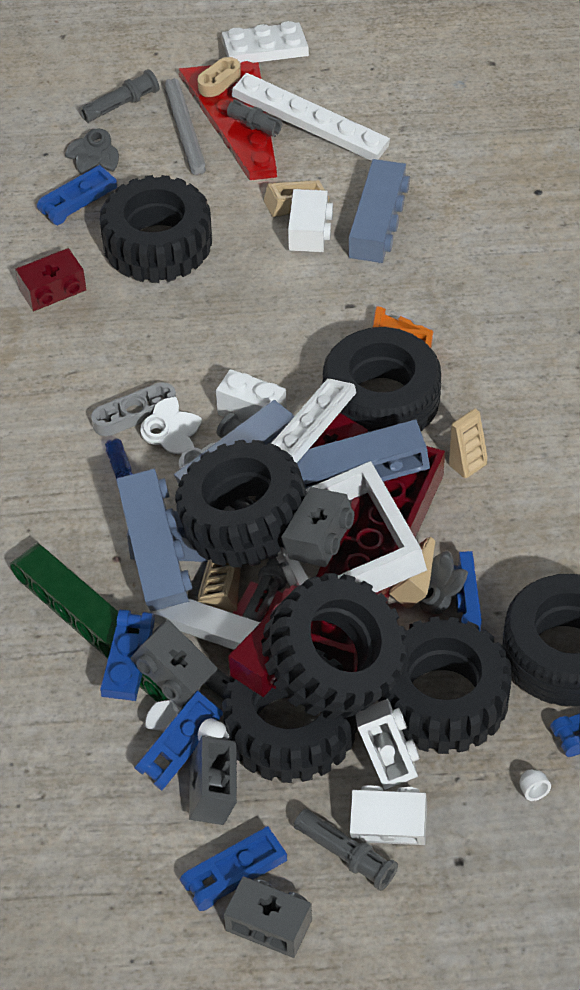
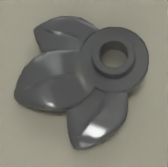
M100 128L90 130L84 138L73 141L65 153L66 158L76 159V165L81 175L97 167L99 164L113 172L119 162V153L111 144L110 134Z
M444 551L433 558L428 593L424 599L419 601L420 608L426 613H443L449 607L451 597L457 594L464 586L468 571L464 569L454 570L451 552Z

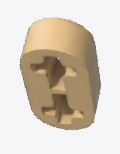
M225 57L203 71L197 79L199 93L205 97H215L237 82L241 77L240 62L233 57Z

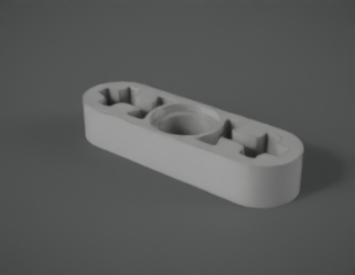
M156 383L97 407L91 415L93 430L98 435L111 436L141 424L147 417L153 415L155 405L162 400L160 396L164 399L176 397L175 388L169 383ZM133 405L142 407V410L137 413L126 411L128 407Z

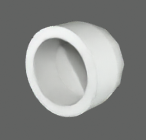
M213 718L205 720L198 730V740L202 736L224 740L229 739L226 725Z
M530 769L521 775L519 781L520 789L527 800L536 801L549 793L551 783L542 771Z

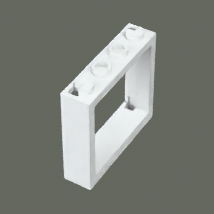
M371 461L312 486L314 488L347 494L349 500L368 493L399 547L394 552L343 574L354 576L356 578L355 582L359 584L363 580L373 586L372 591L376 593L427 571L421 547ZM281 547V551L278 552L276 559L279 564L285 561L287 566L282 567L289 585H302L308 578L300 562L289 559L287 551Z

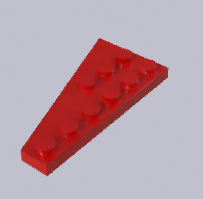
M244 61L240 63V79L246 72L261 79L259 62ZM211 65L179 68V77L183 82H186L191 95L197 98L201 110L216 132H220L224 144L232 150L235 160L249 180L277 178V167L271 135L258 129H250L242 121L227 115L228 106L234 99L249 107H254L232 97V89L238 81L215 97H205L198 91L197 79Z

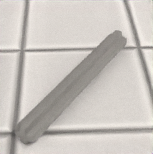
M176 78L172 80L167 79L165 81L166 93L191 173L193 175L204 174L206 164L179 80Z

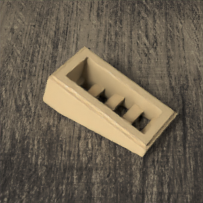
M320 181L267 184L264 203L272 217L290 214L293 189L325 191Z
M476 408L453 422L451 426L449 466L463 478L470 477L487 465V451L481 416Z
M432 537L426 538L419 543L427 571L392 585L389 590V594L405 608H411L424 599L428 593L435 540Z
M211 559L208 560L198 594V602L227 612L237 611L241 567H231L230 565L220 567L222 565L212 563ZM227 573L226 575L217 576V574Z

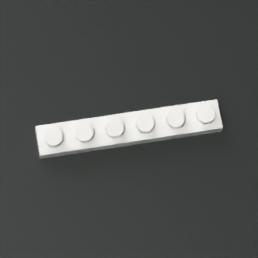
M247 72L232 89V97L254 107L261 108L273 116L371 161L372 159L378 160L389 146L390 138Z

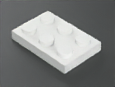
M286 21L281 23V25L273 26L262 24L257 25L255 28H232L229 31L222 32V42L227 57H233L240 63L244 61L256 63L309 56L308 44L299 22Z

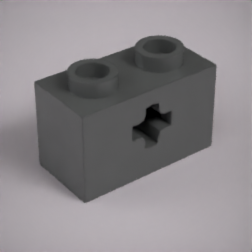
M310 487L282 535L289 559L322 567L327 566L332 555L338 552L340 541L346 530L350 529L354 522V511L351 508L347 494Z
M169 620L154 632L130 658L137 665L139 671L162 689L163 694L169 700L174 701L179 707L218 669Z
M202 736L190 758L189 820L224 825L237 803L235 741Z
M243 876L224 913L225 929L227 932L295 958L312 922V903L308 902L305 897L298 893L289 892L287 894L274 889L270 883L262 879L252 880Z

